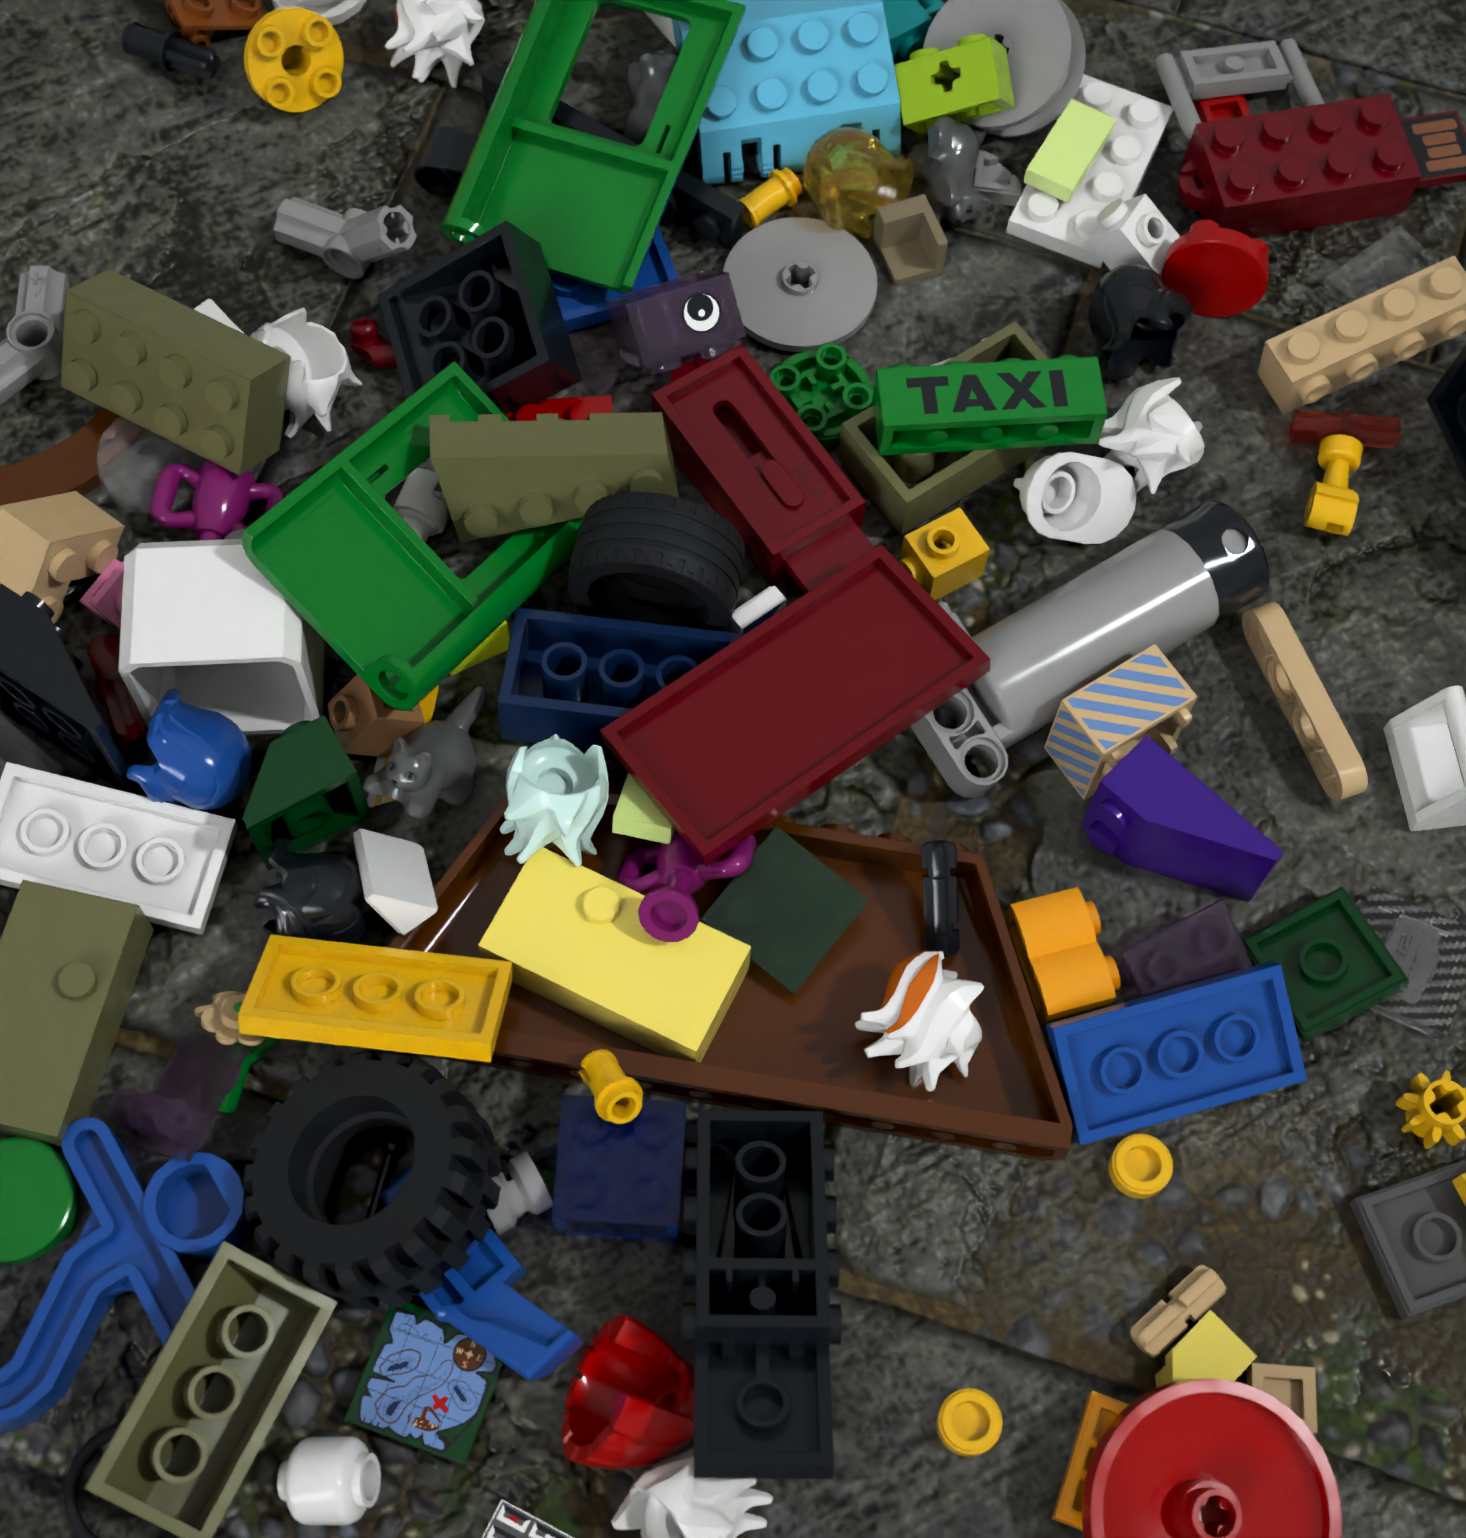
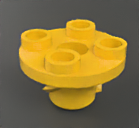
M287 6L267 13L255 24L246 41L244 68L251 87L261 99L283 111L304 112L318 107L340 91L344 65L343 48L337 32L328 19L303 7Z

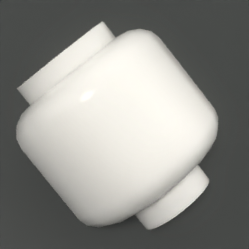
M313 1436L302 1439L292 1450L289 1460H285L281 1464L277 1476V1490L280 1499L287 1502L291 1516L303 1525H348L357 1522L366 1512L367 1508L373 1507L376 1503L381 1485V1470L377 1456L374 1453H369L367 1446L355 1436Z

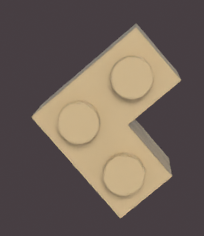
M77 491L0 505V584L2 583L20 596L29 591L39 597L53 610L54 616L51 618V621L55 624L63 613V600L70 581L101 574L110 562L117 558V545L125 526Z

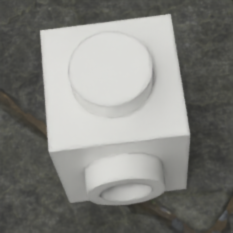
M1145 193L1127 201L1116 199L1108 204L1097 217L1099 224L1086 242L1110 270L1122 265L1141 264L1148 266L1159 274L1162 270L1168 248L1180 235Z

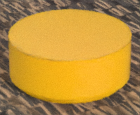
M1133 1134L1124 1138L1115 1147L1109 1158L1108 1171L1113 1184L1120 1192L1131 1198L1146 1199L1155 1196L1167 1185L1173 1173V1160L1168 1148L1159 1139L1147 1134Z
M964 1388L953 1392L945 1399L937 1413L936 1428L940 1440L951 1452L960 1456L975 1457L987 1452L997 1442L1002 1431L1003 1422L999 1406L991 1396L978 1389Z

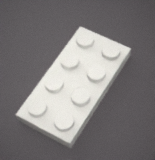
M1083 74L1081 85L1074 100L1116 118L1114 132L1070 203L1026 184L1008 221L1006 233L1101 269L1104 262L1086 241L1099 224L1097 221L1099 213L1108 204L1116 199L1127 201L1135 197L1170 123L1173 107Z
M6 762L0 779V885L19 889L22 880L137 904L151 923L203 935L238 828L235 819L168 802H153L148 797Z

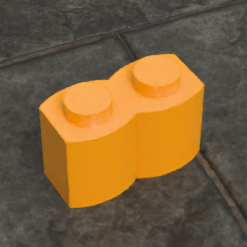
M1078 887L1010 904L1005 915V922L1040 1025L1045 1026L1048 1023L1111 1006L1116 998L1115 990H1119L1121 986L1120 975L1111 955L1104 956L1097 943L1096 935L1101 933V922L1095 904L1091 900L1085 901Z

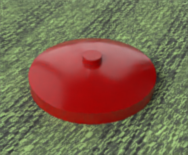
M1198 1378L1175 1381L1159 1386L1130 1403L1117 1415L1098 1442L1088 1466L1082 1494L1084 1538L1342 1537V1513L1337 1483L1331 1465L1314 1434L1290 1408L1278 1399L1260 1389L1230 1380Z

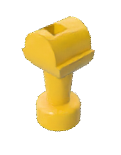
M1335 434L1325 437L1320 442L1317 461L1320 467L1325 470L1322 483L1315 481L1310 491L1304 513V527L1348 536L1352 530L1359 503L1358 494L1354 490L1348 489L1349 474L1355 472L1361 465L1363 445L1354 437Z

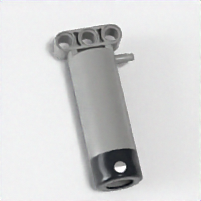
M1211 500L1183 514L973 637L970 636L957 614L951 611L947 603L939 602L938 604L991 659L990 671L937 707L944 708L954 715L957 728L946 729L940 726L935 720L933 711L911 725L912 730L947 785L956 794L964 798H976L984 795L1004 776L1008 768V755L1005 749L1054 721L1062 699L1153 644H1156L1165 655L1262 597L1270 583L1269 564L1260 540L1241 514L1228 504ZM965 756H975L981 759L986 765L987 777L978 778L972 775L965 766Z

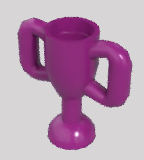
M210 460L203 463L201 471L188 464L175 463L166 465L158 474L150 502V511L152 518L162 526L195 529L199 540H223L231 532L248 527L242 521L251 501L267 500L265 514L287 495L276 485L255 483V477L249 470L240 476ZM180 480L190 483L195 488L191 511H172Z
M675 830L669 844L661 843V846L641 848L629 853L622 861L615 882L638 893H648L641 901L638 910L639 922L648 934L655 939L665 942H679L688 938L696 930L699 922L698 905L690 894L698 892L709 880L730 878L745 872L750 867L756 847V839L751 835L732 848L727 858L721 861L716 859L708 866H705ZM648 865H657L656 870L642 876L644 869Z

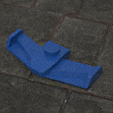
M412 1167L380 1194L385 1207L401 1191ZM491 1227L482 1242L474 1239L465 1253L471 1259L459 1272L451 1267L441 1276L444 1284L428 1295L419 1290L418 1295L439 1321L452 1324L528 1381L550 1375L583 1344V1340L570 1329L510 1288L527 1271Z

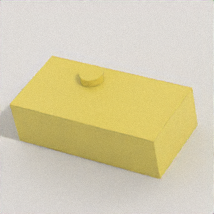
M544 847L527 859L478 945L481 958L513 962V983L662 1056L701 1062L749 971L751 946L701 922H698L696 930L688 938L679 942H665L655 939L644 930L639 922L638 910L645 895L582 865L576 867L571 860Z

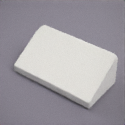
M361 828L353 833V842L365 901L399 934L405 935L436 913L438 905L423 847L411 841Z

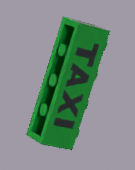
M1063 355L1054 359L1024 361L1019 358H1008L1000 362L969 364L964 361H953L945 365L914 367L909 364H898L890 368H879L876 370L872 398L879 456L1095 444L1099 441L1107 417L1098 357L1078 358L1074 355Z

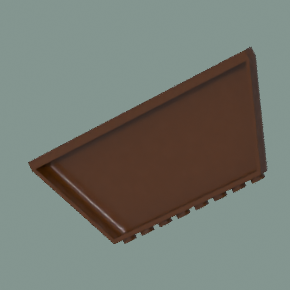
M609 787V798L604 814L591 837L597 854L590 855L581 851V865L616 881L622 861L629 853L641 848L661 846V843L612 833L613 815L622 791ZM507 794L433 888L438 905L436 913L407 934L402 935L398 933L387 948L481 958L478 945L526 863L525 861L520 864L516 860L520 852L511 856L505 855L504 849L511 842L515 830L506 834L500 832L501 825L506 821L504 813L509 806ZM780 815L753 834L756 839V847L750 867L745 872L730 878L709 880L698 892L690 894L698 905L699 922L751 946L749 971L701 1062L662 1056L513 982L511 983L491 1062L422 1055L584 1083L579 1075V1069H584L580 1065L581 1061L589 1053L604 1049L609 1050L615 1055L625 1075L636 1080L643 1093L740 1110L822 1111L823 1124L1035 1160L1063 1159L1069 1152L1073 1125L983 854L969 852L967 847L955 843L957 847V867L951 868L952 874L958 875L959 922L953 923V929H959L960 950L956 955L947 956L941 960L944 970L957 972L956 979L976 981L984 985L982 992L970 1004V1011L981 1027L982 1039L968 1063V1077H964L959 1072L953 1061L939 1073L936 1088L929 1092L926 1090L923 1076L913 1086L910 1084V1066L895 1068V1060L901 1054L867 1058L864 1049L879 1040L884 1033L862 1031L855 1027V1023L860 1020L862 1012L880 1008L888 979L896 965L904 958L916 952L925 951L924 930L930 928L929 923L923 922L922 875L928 874V868L921 867V847L923 844L912 843L911 839L897 833H882L877 837L857 834L851 828L835 823L823 824L820 827L797 824L793 818L785 815ZM555 844L549 849L569 859ZM730 850L719 857L717 861L727 858ZM648 865L644 869L642 876L656 870L657 865Z

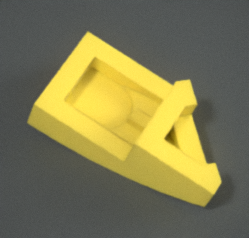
M1210 1309L1165 1355L1166 1365L1155 1374L1156 1387L1175 1381L1198 1378L1235 1381L1254 1361L1257 1355Z

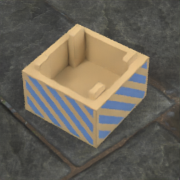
M1153 644L1062 699L1044 749L1083 800L1095 794L1100 781L1146 735L1170 755L1174 754L1178 748L1175 741L1181 729L1189 725L1192 720L1190 711L1197 699V695L1157 645Z

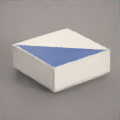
M775 585L768 587L734 610L729 624V632L746 634L784 609L787 599Z

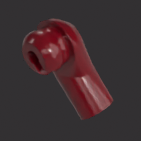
M360 318L353 321L349 328L352 336L349 339V344L353 352L376 369L398 368L391 342L378 333L376 321L371 318Z

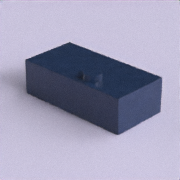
M518 608L515 613L497 702L501 739L539 743L557 734L560 739H565L577 748L589 749L592 745H598L602 747V751L611 752L602 740L600 732L602 728L743 636V634Z

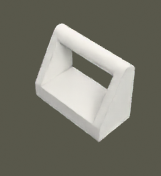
M1458 685L1447 687L1391 718L1383 728L1410 832L1466 825V697L1463 687Z

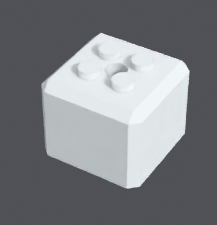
M242 539L139 543L124 556L118 672L148 728L150 719L163 696L168 690L173 688L180 692V700L183 703L221 713L236 723L245 735L283 733L289 726L304 720L313 721L323 715L324 639L252 564L243 549Z

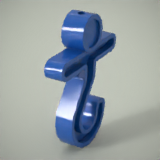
M84 1117L74 1121L67 1127L61 1144L63 1154L85 1194L92 1212L76 1244L63 1255L13 1358L0 1369V1434L38 1421L66 1396L111 1303L127 1291L136 1292L164 1346L198 1285L186 1260L191 1263H210L222 1241L239 1249L246 1242L254 1227L247 1221L244 1207L245 1199L252 1196V1194L243 1188L244 1179L226 1160L211 1153L189 1152L170 1159L158 1169L146 1187L124 1143L106 1123L95 1117Z

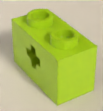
M972 34L960 38L957 41L958 46L942 51L938 48L920 49L909 55L910 60L894 64L903 125L919 134L928 133L933 121L943 115H949L954 121L964 123L1016 108L1006 47L991 36L988 37L987 34ZM955 73L961 74L960 78L955 79ZM952 84L953 89L949 90L947 85Z

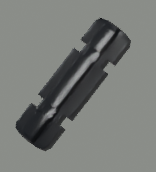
M929 841L923 843L921 847V867L928 868V874L922 875L923 922L929 923L930 928L924 930V950L943 951L944 957L953 956L960 950L959 929H953V923L959 922L958 875L952 874L951 868L957 867V847L954 842Z

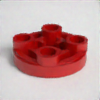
M1199 220L1190 226L1188 233L1179 237L1168 248L1164 257L1161 278L1165 282L1166 287L1177 290L1190 301L1194 314L1217 318L1238 315L1255 306L1265 294L1270 271L1268 260L1269 247L1260 239L1250 238L1235 230L1220 228L1212 220Z

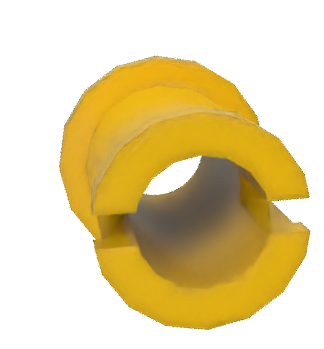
M789 168L771 170L768 174V180L743 198L737 200L744 205L743 221L750 228L754 229L783 206H794L798 202L797 196L802 194V186L797 176Z
M600 1049L589 1053L581 1061L580 1065L584 1069H579V1075L595 1097L594 1107L599 1117L615 1124L630 1122L639 1114L642 1108L643 1091L639 1083L625 1075L615 1055L609 1050Z

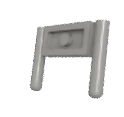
M1285 39L1278 46L1275 40L1180 51L1179 57L1176 58L1171 53H1164L1155 60V67L1183 134L1187 139H1191L1195 125L1202 123L1192 100L1286 89L1287 83H1292L1303 107L1325 104L1294 39Z

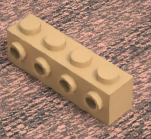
M1451 256L1265 341L1257 375L1282 414H1286L1305 404L1313 403L1325 395L1353 382H1359L1371 374L1399 361L1407 360L1436 344L1453 339L1466 331V271L1456 257Z

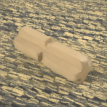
M1198 1265L1167 1294L1170 1299L1167 1304L1161 1300L1131 1327L1129 1334L1132 1340L1148 1356L1152 1358L1159 1356L1188 1329V1324L1185 1321L1190 1318L1195 1322L1225 1294V1284L1212 1268Z

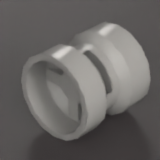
M526 1151L509 1159L506 1171L500 1172L499 1176L491 1177L501 1190L498 1206L495 1210L487 1209L486 1215L498 1236L515 1228L518 1218L522 1217L527 1211L539 1215L554 1207L551 1196L535 1164Z

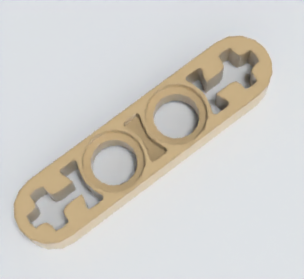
M1274 601L1246 609L1242 615V627L1248 645L1325 793L1332 800L1340 801L1366 791L1368 776L1363 760L1285 612Z

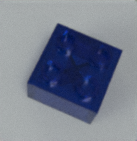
M562 1095L551 1216L555 1234L679 1242L687 1102L643 1099L642 1108L633 1120L624 1124H615L599 1117L594 1107V1096Z

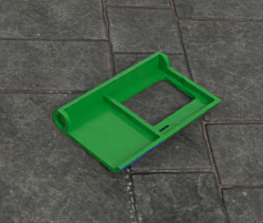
M535 0L442 221L441 231L448 238L463 246L507 220L540 243L550 273L619 293L632 292L745 14L746 5L728 0ZM606 2L690 24V29L646 137L637 146H630L552 123L553 116L600 5Z

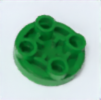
M834 343L823 344L818 349L797 353L783 361L780 365H777L770 373V380L824 449L838 447L842 423L873 405V386L868 374L855 360L847 356V352L842 346Z
M10 1137L0 1139V1265H20L47 1254L58 1243L68 1239L74 1232L76 1226L75 1215L78 1207V1186L74 1173L68 1163L50 1146L31 1138Z

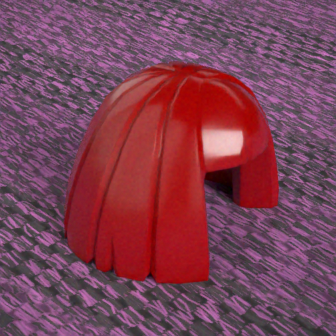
M627 1315L614 1317L612 1322L608 1321L600 1328L599 1335H594L592 1338L593 1346L587 1345L576 1366L579 1376L572 1377L564 1403L567 1410L562 1415L565 1422L561 1427L562 1443H565L563 1446L564 1454L570 1461L599 1469H631L648 1466L669 1458L685 1447L694 1436L695 1369L688 1362L682 1360L666 1341L638 1320Z

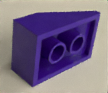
M1148 735L1100 781L1081 823V826L1086 830L1089 840L1097 849L1105 854H1114L1124 864L1247 902L1258 893L1285 853Z

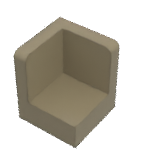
M922 194L877 207L873 241L893 284L901 286L942 274L948 242L926 195Z

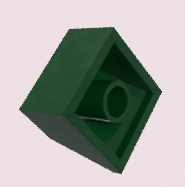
M325 715L313 721L304 720L289 726L281 734V737L270 742L242 819L268 871L274 868L268 859L270 857L269 849L276 839H290L293 843L291 852L304 853L372 817L358 773Z

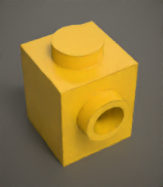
M959 507L905 535L898 562L936 601L983 576L990 548Z

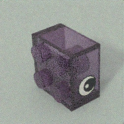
M701 270L605 300L622 361L640 367L641 371L651 370L652 374H659L681 367L683 365L681 357L689 354L696 355L701 353L702 358L724 354L733 349L731 341L746 337L729 272Z

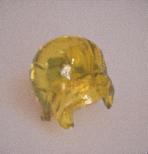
M842 127L827 131L813 143L804 160L802 178L806 192L811 200L819 206L822 217L829 227L835 230L857 233L867 239L870 238L874 230L868 220L869 215L876 214L877 207L905 200L911 190L915 170L913 160L905 159L903 155L894 157L870 133L854 127Z

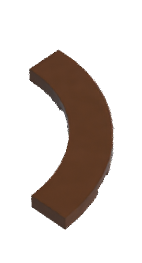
M102 407L88 423L56 446L33 457L1 466L0 505L77 491L83 496L112 478L138 455L137 449L152 432Z

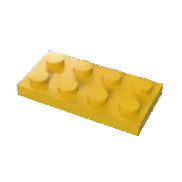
M270 934L238 1012L239 1034L491 1062L512 983L513 962Z

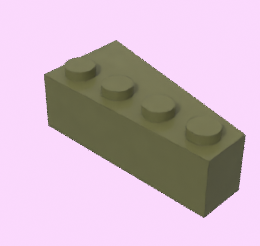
M662 412L589 413L586 420H564L558 418V413L536 414V421H502L501 414H478V421L450 422V415H429L430 459L460 543L582 518L590 505L594 504L596 500L599 501L600 498L615 495V493L634 491L656 492L679 497L673 454Z

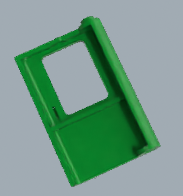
M455 361L247 527L242 535V546L246 556L259 572L384 702L398 710L408 711L417 706L572 557L578 529L583 520L582 517L516 531L466 578L460 579L385 500L388 492L430 458L429 415H450V422L478 421V414H501L502 421H510ZM380 469L383 471L381 475L378 472Z

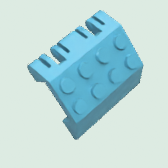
M728 0L746 5V11L697 130L698 141L695 155L701 181L710 186L724 184L723 153H726L727 171L730 181H742L744 164L741 144L756 142V165L762 178L768 177L769 172L774 169L773 145H775V158L778 170L786 167L793 173L822 169L823 138L828 166H840L843 157L841 129L854 127L855 133L854 150L860 163L872 161L873 146L878 160L900 156L901 102L882 0ZM671 19L678 52L682 49L690 29V24Z

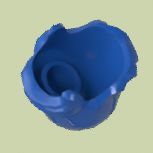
M176 688L170 689L155 709L146 735L147 743L156 757V763L151 766L132 765L127 769L126 776L128 779L139 783L147 797L153 802L183 803L198 810H214L226 806L243 791L250 777L253 766L250 744L242 730L231 719L217 711L183 703L180 700V692Z

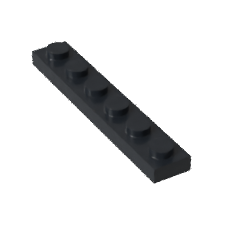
M494 62L481 75L485 109L488 111L506 71L505 68ZM561 100L559 101L552 123L630 146L638 145ZM681 169L663 216L679 220L694 229L703 239L717 242L731 251L734 245L743 237L744 205Z

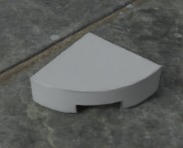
M979 150L978 159L973 170L974 189L989 198L992 204L1016 206L1021 196V185L1018 177L1014 174L1012 175L1005 166L998 162L999 157Z

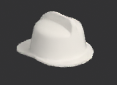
M1059 452L1042 457L1034 462L1025 472L1024 477L1015 478L1013 483L1014 487L1020 491L1021 506L1027 515L1029 523L1037 533L1049 538L1083 544H1102L1115 538L1129 524L1135 511L1137 492L1132 476L1123 465L1106 458L1076 452Z

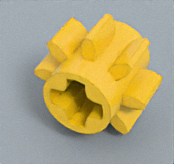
M1447 1070L1440 1074L1432 1083L1423 1073L1415 1076L1409 1082L1413 1093H1404L1396 1100L1395 1104L1400 1109L1406 1110V1123L1401 1128L1402 1132L1412 1131L1417 1136L1424 1138L1423 1144L1425 1149H1430L1438 1143L1442 1136H1444L1447 1143L1454 1147L1466 1138L1464 1130L1461 1128V1126H1466V1087L1462 1088L1456 1082L1451 1081L1450 1071ZM1439 1105L1444 1112L1436 1115L1430 1107Z

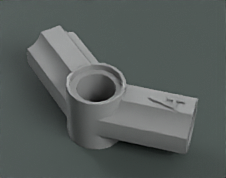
M294 196L291 199L285 198L279 206L276 223L273 228L276 241L322 257L332 270L350 279H360L370 263L409 250L417 237L413 228V216L401 205L392 208L384 205L369 212L358 208H349L343 215Z
M49 265L30 266L28 271L20 274L16 313L8 323L6 329L7 337L0 342V406L34 379L48 380L62 372L65 293L70 288V283L65 273L53 270Z

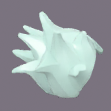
M557 734L534 744L528 750L527 746L520 747L509 764L505 786L509 806L504 813L506 821L501 825L500 832L506 834L515 830L511 842L504 849L505 855L511 856L520 852L516 860L522 864L542 847L549 850L555 844L578 867L582 864L581 851L590 855L597 854L591 837L604 814L609 798L608 773L602 747L592 745L584 754L572 743L565 739H560Z

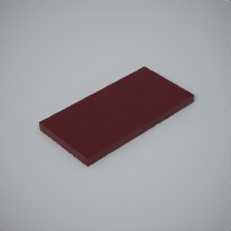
M880 544L602 728L600 732L604 744L702 863L708 866L990 671L991 659L889 551Z

